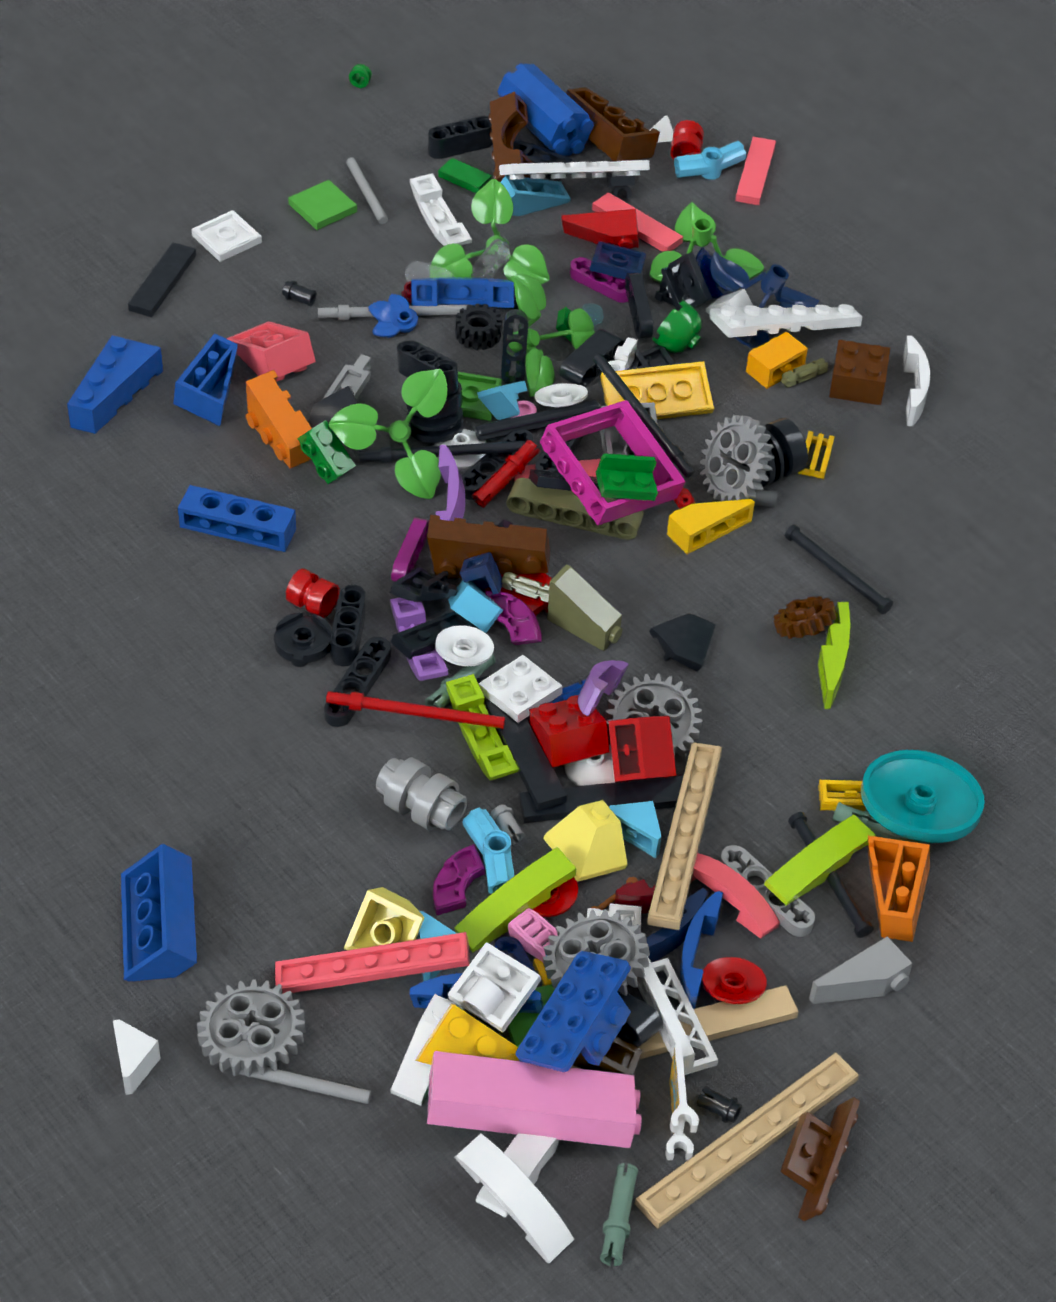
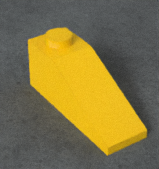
M752 499L690 504L682 509L675 510L669 515L667 535L688 555L751 522L755 502Z

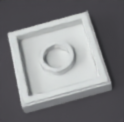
M234 210L192 228V236L220 262L262 243L261 235Z

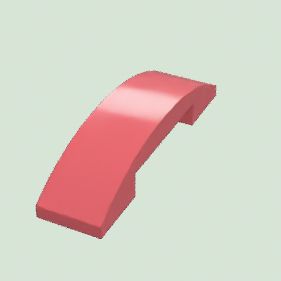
M697 854L691 882L698 879L714 892H723L722 898L740 911L736 921L760 939L778 928L780 922L776 914L751 883L724 863L709 856Z

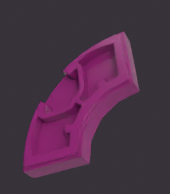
M486 591V595L503 609L496 622H501L505 625L510 633L511 643L522 645L542 642L538 620L533 611L523 601L506 592L500 591V593L494 595L492 591Z
M475 844L467 846L449 857L444 862V866L437 877H435L433 906L436 916L465 908L467 887L474 879L485 875V867Z

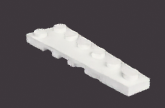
M649 160L499 165L500 175H509L510 180L524 179V175H530V179H545V174H551V179L566 178V174H572V178H586V173H592V178H605L606 173H612V176H640V171L649 170Z
M841 304L839 307L816 305L815 308H807L802 305H793L792 308H783L778 305H770L768 308H759L753 305H747L745 308H735L725 305L721 306V308L711 309L710 319L727 337L757 335V330L776 334L779 332V328L789 330L790 332H799L802 326L810 330L861 326L862 316L853 306Z

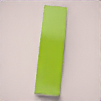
M837 602V619L829 626L826 645H821L818 670L824 709H830L840 687L846 663L851 626L849 602Z
M853 814L795 855L771 875L764 885L785 905H788L825 882L831 872L848 863L855 852L868 845V835L876 836V834Z
M556 847L519 872L481 902L454 927L455 932H466L469 949L472 953L477 951L486 942L490 943L508 932L509 922L527 908L534 909L550 899L551 890L576 876V867Z

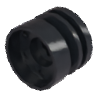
M459 381L458 391L447 395L446 402L438 414L427 418L422 416L418 410L415 412L408 424L413 438L422 442L439 443L452 440L454 435L462 433L464 428L463 410L461 407L463 399L462 387ZM406 404L407 409H408V412H407V416H408L409 412L411 411V409H412L413 407Z
M779 418L765 425L764 433L771 436L766 443L773 445V448L768 451V455L774 456V459L768 461V465L772 467V470L765 472L769 480H762V487L772 482H777L782 477L796 474L807 466L808 450L805 440L798 427L787 418Z

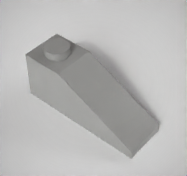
M885 937L813 981L809 1000L813 1004L881 997L892 990L899 991L909 982V974L913 963L888 937Z

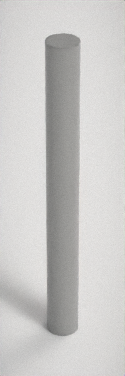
M349 158L346 164L380 224L387 223L388 217L356 160Z
M265 1067V1073L262 1076L258 1069H253L250 1076L369 1104L371 1098V1091L279 1069L274 1071L270 1067ZM241 1069L239 1074L247 1076L246 1071Z

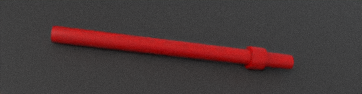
M328 691L326 696V703L349 706V709L362 711L364 708L504 729L505 717L365 697L364 693L359 692L345 694Z

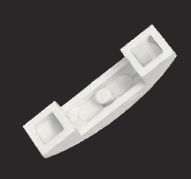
M433 173L410 179V185L419 209L439 242L444 246L448 244L465 245L472 243V238L463 223H457L442 198V188Z
M907 335L903 352L904 372L914 373L915 389H910L906 417L907 426H913L924 409L930 382V368L926 354L913 336Z
M479 1134L454 1157L477 1184L481 1181L527 1234L525 1236L527 1241L548 1264L574 1240L562 1219L537 1187L510 1158L484 1135Z

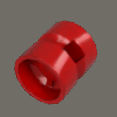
M685 120L676 124L673 130L670 152L673 160L677 156L701 154L704 131L699 123Z
M301 568L289 581L285 595L289 603L299 608L305 605L307 612L325 618L336 606L340 587L325 578L320 579L317 574L305 568Z

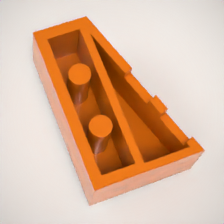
M271 370L246 381L248 409L246 420L252 429L255 428L258 431L263 442L273 448L277 458L280 461L283 460L291 469L311 460L302 451L301 443L297 438L312 428L300 410L294 411L288 401L291 395L287 390L281 391L276 383L278 375L274 370Z
M868 835V860L881 937L913 942L930 869V845Z

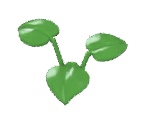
M496 179L490 180L474 196L471 204L473 216L478 222L482 224L491 223L494 236L487 240L486 249L465 255L464 248L460 244L445 245L434 256L430 268V278H471L473 266L468 259L489 253L498 257L505 255L510 260L504 266V274L510 281H512L511 276L518 274L531 276L541 285L550 280L545 258L537 247L529 244L520 245L514 249L513 255H510L509 242L506 238L500 236L496 223L506 224L510 221L513 215V202L505 186Z
M693 202L681 212L675 224V232L683 236L684 242H690L687 253L693 251L695 244L699 247H705L712 242L715 251L721 257L742 267L747 272L749 279L759 275L764 270L761 261L743 249H729L724 257L717 244L716 236L713 235L716 230L714 220L700 210ZM664 251L658 254L652 261L650 277L661 283L663 277L661 273L662 268L668 267L669 263L682 257V255L676 251Z
M518 274L511 276L515 288L518 308L529 319L526 376L529 397H533L539 389L553 385L555 379L552 361L549 357L543 356L542 350L535 348L539 342L545 339L571 335L572 345L577 349L595 331L589 314L583 309H574L568 317L570 330L539 336L536 330H532L529 327L541 317L540 310L546 307L544 289L535 278ZM511 342L509 344L510 349L515 353L522 349L521 344L518 342Z
M441 369L416 372L405 380L402 386V398L407 405L413 408L404 421H394L390 427L376 425L378 420L377 411L367 404L360 403L343 408L329 422V427L341 442L351 449L362 450L371 446L376 439L375 430L388 432L393 441L402 443L408 457L398 460L395 464L396 478L405 490L425 499L433 498L441 477L438 467L439 459L433 453L426 450H420L414 455L412 454L407 443L411 435V429L408 424L417 410L422 416L427 418L435 416L442 410L447 398V381Z

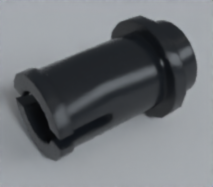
M294 280L291 282L287 281L282 290V295L287 300L294 299L308 306L314 304L317 296L315 290L300 286Z
M708 1086L702 1089V1092L705 1094H699L697 1099L698 1107H702L722 1117L724 1123L728 1121L734 1123L737 1120L742 1109V1104L738 1103L737 1098L733 1097L730 1099L710 1089Z

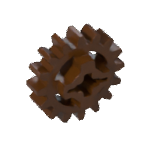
M822 596L817 598L808 597L803 600L795 599L786 605V609L778 610L779 614L774 615V624L777 634L780 633L781 637L788 635V639H792L793 637L802 638L805 635L814 636L824 631V626L832 625V620L837 619V613L833 601H830L828 597L822 599Z

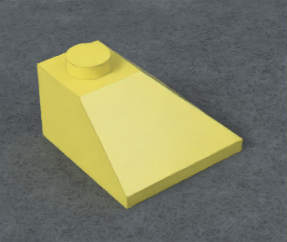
M603 800L578 806L544 835L543 839L553 850L558 847L576 867V876L574 878L577 882L623 870L628 865L621 822Z
M383 887L367 890L344 949L353 950L416 940L425 917L409 900Z

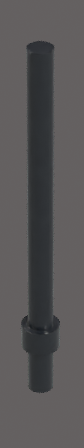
M601 353L596 354L593 357L595 364L622 398L630 403L671 462L678 467L685 478L691 477L695 471L683 457L684 453L679 446L673 445Z
M522 441L448 445L447 448L453 456L517 452L522 447ZM392 446L381 447L380 450L359 451L360 462L381 461L382 463H393V460L408 457L404 448L392 449ZM440 446L410 449L413 455L417 451L426 450L439 457Z

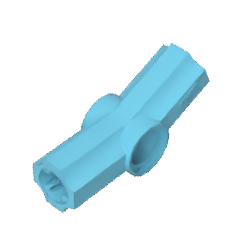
M736 141L722 148L707 147L702 151V154L677 156L674 158L675 174L677 178L701 175L706 179H717L721 176L723 169L746 160V152L743 144Z
M479 807L470 811L463 819V826L483 855L482 861L486 870L488 892L494 893L504 883L514 877L511 838L506 832L499 829L486 809H480Z

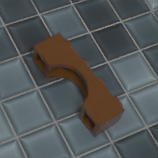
M515 91L490 102L489 120L492 125L490 137L494 149L492 151V158L495 162L493 175L499 182L505 176L500 175L499 165L532 163L520 149H513L517 134L528 124L527 105ZM524 175V177L530 178V175Z

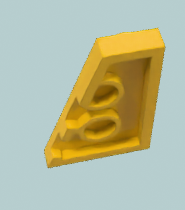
M450 1004L415 1061L431 1065L434 1051L513 1061L520 1060L516 1056L517 1046L455 1004Z

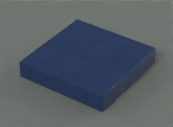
M598 241L590 271L625 280L627 273H642L647 254Z

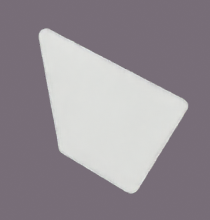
M664 116L652 128L660 131L658 142H671L673 130L668 116Z

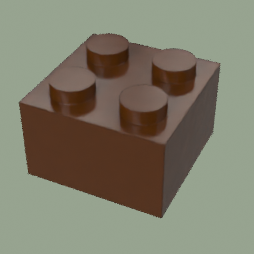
M838 340L829 398L881 406L890 347Z

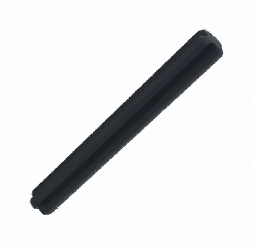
M592 400L568 407H560L481 424L475 427V434L479 441L507 436L517 429L530 431L547 427L549 424L561 421L566 416H577L599 409L601 406L597 400Z

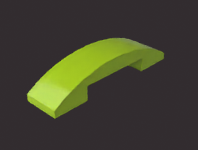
M474 674L446 682V688L454 710L489 715L484 705L485 697ZM459 723L476 762L490 781L518 772L519 768L508 745H503L496 728Z

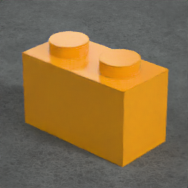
M786 331L748 353L746 372L768 389L781 381L783 373L789 370L793 372L794 368L806 363L808 348Z

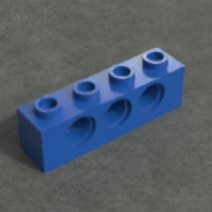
M193 485L188 487L178 506L179 526L181 528L286 552L296 531L295 509Z

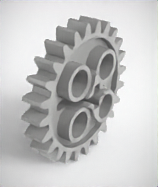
M733 415L732 418L725 417L724 423H717L718 431H710L712 439H705L708 448L701 451L706 457L700 461V464L705 465V469L700 472V475L707 476L703 481V485L709 486L707 492L714 494V499L730 501L748 499V497L755 498V489L763 490L761 481L769 480L765 472L772 470V467L768 465V461L774 459V456L768 455V451L773 448V445L766 443L771 436L764 433L766 427L759 425V420L743 415Z
M657 673L655 680H650L649 675L645 674L643 682H640L637 677H633L632 686L623 682V692L619 690L614 691V699H609L608 701L609 709L605 712V719H607V730H609L608 721L670 716L675 759V753L684 757L685 747L691 749V745L694 742L693 739H699L700 731L698 729L702 728V720L699 718H701L702 709L697 708L698 698L690 699L692 696L691 689L682 691V681L674 686L672 685V676H669L664 682L661 681L659 673ZM645 699L651 701V703L644 705L639 703V701ZM670 709H675L679 711V713L673 715L667 713L666 711Z
M604 909L601 916H596L595 911L591 910L588 918L578 913V921L576 922L567 918V928L557 926L558 936L549 935L550 945L544 946L546 955L543 957L547 978L551 979L554 989L559 984L575 956L581 951L628 961L631 970L618 990L624 995L628 994L626 986L637 987L636 977H645L644 967H649V947L645 933H641L640 925H632L631 917L621 920L620 912H616L612 917H609L607 909Z
M256 979L252 980L250 987H245L244 983L239 981L238 989L236 990L229 985L226 986V995L218 992L214 993L216 1003L206 1001L207 1011H200L201 1022L197 1023L199 1046H202L203 1055L209 1056L211 1065L219 1062L222 1072L230 1066L232 1067L233 1076H236L241 1069L246 1071L247 1077L251 1076L253 1069H258L262 1076L267 1066L277 1071L276 1062L280 1060L288 1064V1053L297 1055V1044H303L304 1042L303 1033H306L304 1011L300 1009L299 1000H293L291 991L282 993V986L280 984L274 989H270V984L267 980L262 987H257Z

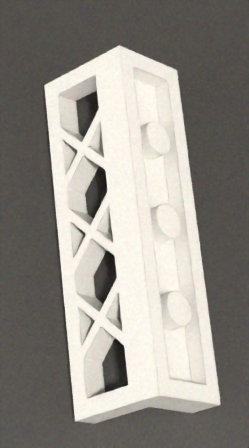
M665 958L655 962H650L649 960V967H644L645 977H636L637 987L645 1003L652 1006L662 1018L663 1028L659 1033L672 1060L675 1045H682L685 1075L717 1066L718 1058L669 959ZM664 970L668 978L664 985L661 984L656 972ZM667 995L679 1000L680 1005L677 1010L673 1009ZM680 1021L691 1025L692 1031L689 1036L685 1034ZM692 1047L704 1051L706 1057L694 1061L695 1052Z

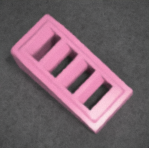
M527 908L508 924L510 941L543 962V957L546 956L544 946L550 945L549 935L558 936L556 928L531 908Z

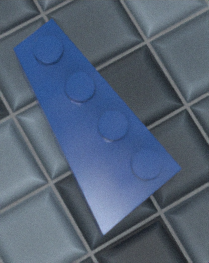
M112 335L67 403L70 427L96 434L117 414V409L120 406L127 405L133 400L132 395L135 392L146 388L149 385V380L154 375L159 376L163 372L161 347Z

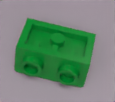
M326 420L297 438L301 443L302 451L310 457L316 466L318 475L327 484L356 466Z
M603 454L595 473L601 497L655 501L658 494L653 477V471L657 463L656 458Z

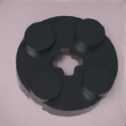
M303 612L293 613L280 620L276 626L274 634L275 649L281 657L291 661L296 667H304L308 663L320 660L331 651V626L319 615L312 614L313 617L303 616ZM300 635L304 638L309 636L307 640H298Z

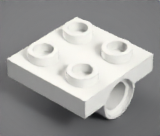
M524 655L478 683L483 695L517 723L530 715L529 709L539 707L543 703H549L563 694L562 685Z
M486 942L449 991L448 997L503 1033L541 982V977L536 972Z

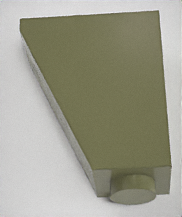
M566 564L552 578L549 586L548 621L602 651H605L611 643L615 644L619 640L623 631L621 628L622 615L572 567Z

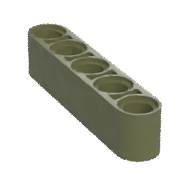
M518 478L514 482L506 502L509 510L519 515L625 540L636 537L644 516L642 510L598 526L587 513L580 499L572 491L537 487L528 478ZM605 498L607 503L618 500L614 498Z

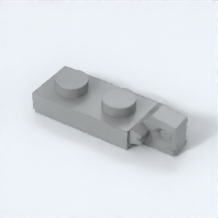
M361 354L354 366L345 364L324 398L350 386L357 400L370 380L371 357Z

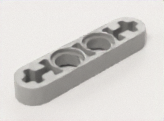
M730 845L725 847L721 853L720 862L738 872L746 880L751 876H758L765 883L773 875L741 846ZM764 883L757 886L753 885L768 902L776 914L780 925L786 931L797 937H805L812 932L815 914L800 898L788 905H774L769 899L776 895Z

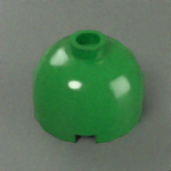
M685 300L679 303L683 307L679 311L674 308L656 331L660 334L659 338L653 337L652 339L656 345L665 347L667 352L680 353L688 347L694 349L702 338L699 335L702 328L699 313Z

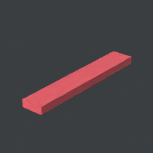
M466 932L276 961L275 987L280 984L283 994L288 991L296 993L469 966L468 936Z

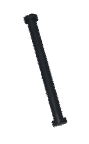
M793 524L786 530V539L789 541L794 540L875 604L881 614H885L891 609L893 600L889 597L884 598L801 533L800 527Z
M797 812L788 819V823L791 828L797 830L807 847L816 838L806 823L807 817L804 812ZM831 872L826 880L855 926L854 932L858 938L868 936L874 930L873 925L870 921L865 920L837 872Z

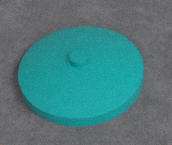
M899 750L878 757L867 767L861 785L863 804L869 814L879 824L897 835L920 842L944 843L968 835L978 825L984 809L983 791L974 776L951 759L927 751Z

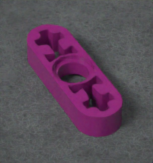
M579 257L571 261L570 277L573 280L617 302H628L624 279L590 271L592 261L587 258ZM598 278H604V279H607L608 281L600 282V281H597L596 279H598Z
M417 517L413 519L394 561L391 574L392 581H397L414 570L427 540L429 520Z

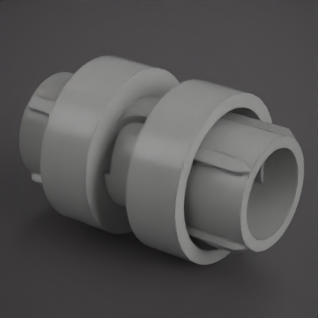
M410 757L405 761L391 758L383 766L376 780L377 792L384 795V804L401 815L411 811L412 821L428 831H433L438 827L447 831L452 830L463 817L467 807L466 796L459 793L457 782L441 773L431 777V768L414 757Z

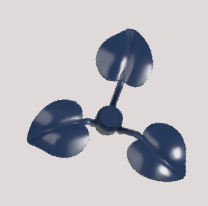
M716 251L712 255L710 261L712 277L724 289L736 292L740 287L746 290L761 280V290L765 293V296L759 308H764L770 295L773 294L775 295V300L780 302V306L783 308H792L793 305L815 308L819 303V300L784 287L789 274L780 265L773 264L767 273L762 271L758 277L749 282V276L742 267L721 257ZM757 330V335L735 338L750 349H754L768 342L769 334L767 331Z

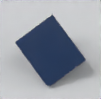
M491 552L464 560L460 570V575L464 582L472 580L481 590L490 587L494 595L500 593L503 584L501 582L502 576Z

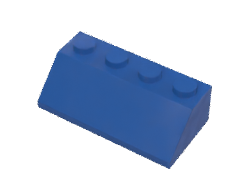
M162 843L121 873L124 980L129 982L175 978L197 963L192 857Z

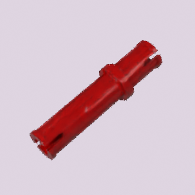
M527 440L514 455H509L505 459L506 463L472 494V498L476 499L475 502L485 508L517 474H522L525 471V466L540 453L539 448H536L537 445L531 440Z

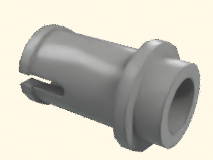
M503 804L494 808L491 811V816L499 829L510 836L511 845H514L516 842L511 833H514L518 842L524 838L525 834L514 819L512 808Z

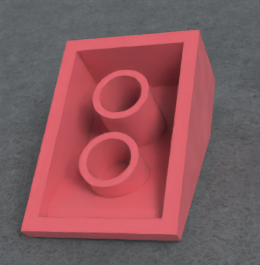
M270 321L227 338V340L238 344L237 355L258 376L274 370L278 375L276 381L283 380L285 375L291 372L304 371L307 369V365L316 362L308 332Z

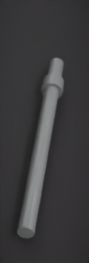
M338 305V307L318 308V318L349 320L351 317H374L369 312L368 307ZM467 305L409 306V308L413 309L417 316L456 315L457 312L460 313L461 308L466 309Z

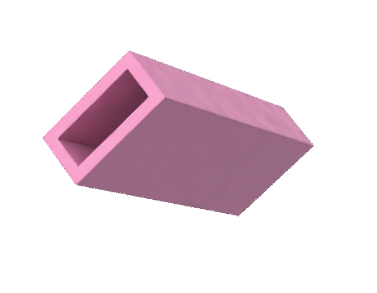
M434 1051L429 1074L427 1124L515 1135L518 1133L557 1138V1140L630 1148L633 1136L639 1135L641 1129V1114H636L640 1104V1090H635L634 1075L570 1068L567 1072H560L521 1061Z

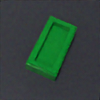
M451 158L438 170V177L473 193H477L492 180V175L454 158Z

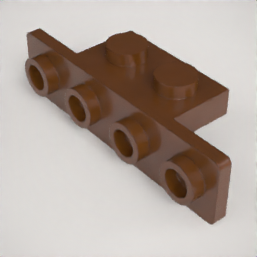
M855 1097L836 1107L830 1126L809 1112L802 1114L798 1120L780 1172L807 1189L798 1218L802 1221H806L816 1215L820 1216L828 1206L829 1198L827 1196L830 1187L838 1177L839 1170L837 1167L840 1158L848 1148L849 1142L847 1138L850 1129L858 1119L856 1112L860 1100Z

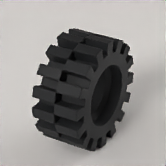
M470 304L466 306V309L461 308L460 313L457 312L455 319L456 339H459L461 345L465 343V347L468 349L470 346H473V350H478V347L486 350L487 345L490 348L494 347V343L498 344L502 336L501 314L499 311L496 312L494 307L488 309L486 304L483 307L475 304L473 308Z

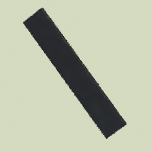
M491 675L477 678L476 680L478 683H480L481 681H483ZM485 697L484 705L489 715L505 717L504 729L496 728L504 746L508 745L519 768L518 772L537 809L542 810L566 803L567 794L527 719L525 718L517 723Z
M684 775L564 788L567 794L566 803L542 810L537 809L529 792H520L519 800L524 823L564 819L578 806L601 800L608 807L611 805L653 801L655 809L676 807Z

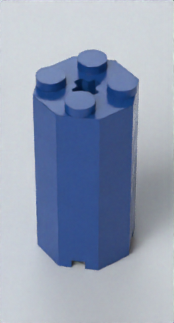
M520 63L515 67L517 70L514 73L510 71L506 73L497 91L498 95L503 97L515 91L526 103L528 124L525 127L555 153L563 156L581 153L594 127V122L590 119L589 114L534 64Z

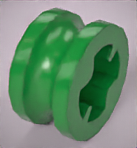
M356 64L349 74V81L357 88H364L368 85L372 72L368 66Z

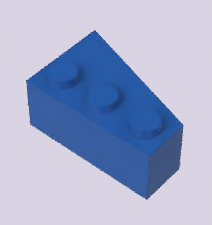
M214 333L176 381L173 404L221 426L235 368L238 344Z

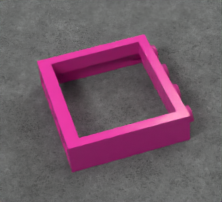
M627 400L549 424L540 440L543 450L550 456L558 472L566 479L572 492L577 495L586 508L587 513L598 526L676 499L686 482ZM615 426L636 456L656 458L657 463L653 471V477L657 485L658 494L655 501L618 499L607 503L605 498L601 497L600 491L565 442Z

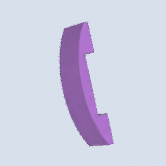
M440 445L438 467L444 482L448 483L447 510L436 511V515L440 516V520L454 521V517L463 518L465 489L453 455L446 445Z
M403 598L390 599L398 633L426 622V613L422 602H413ZM436 649L423 655L414 656L410 660L407 658L414 675L419 681L448 675L444 659L438 654Z
M610 660L593 666L578 696V705L584 715L589 716L596 709L603 693L610 696L617 689L629 665L628 663Z

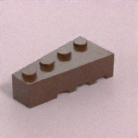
M586 87L567 90L566 94L584 109L594 122V127L588 139L598 149L606 153L612 161H631L653 157L660 131L652 128L651 131L644 127L645 122L638 118L632 120L626 117L625 110L620 107L608 106V100Z
M430 515L427 539L436 576L443 571H447L449 574L447 579L462 578L460 570L464 560L491 552L501 575H504L506 572L516 575L549 572L550 545L547 529L512 524L505 528L494 525V522L483 521V525L466 523V519L454 517V521L440 520L438 515Z

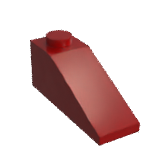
M636 209L561 215L565 234L595 244L601 241L628 249L639 248Z

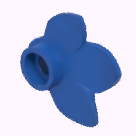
M391 294L388 302L377 301L368 307L372 316L379 321L372 331L373 335L389 338L394 337L399 332H410L418 323L417 313L409 308V303L403 296Z

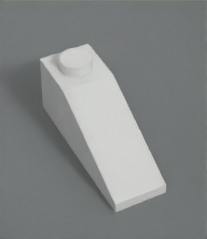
M434 994L419 1021L391 1088L392 1094L420 1106L422 1105L428 1094L431 1065L415 1061L450 1004H455L464 1011L463 1007Z

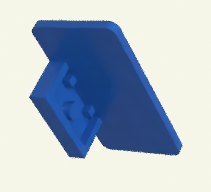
M586 951L579 952L516 1051L517 1058L522 1062L560 1072H567L581 1053L588 1063L599 1066L631 1013L617 992L631 970L628 961Z

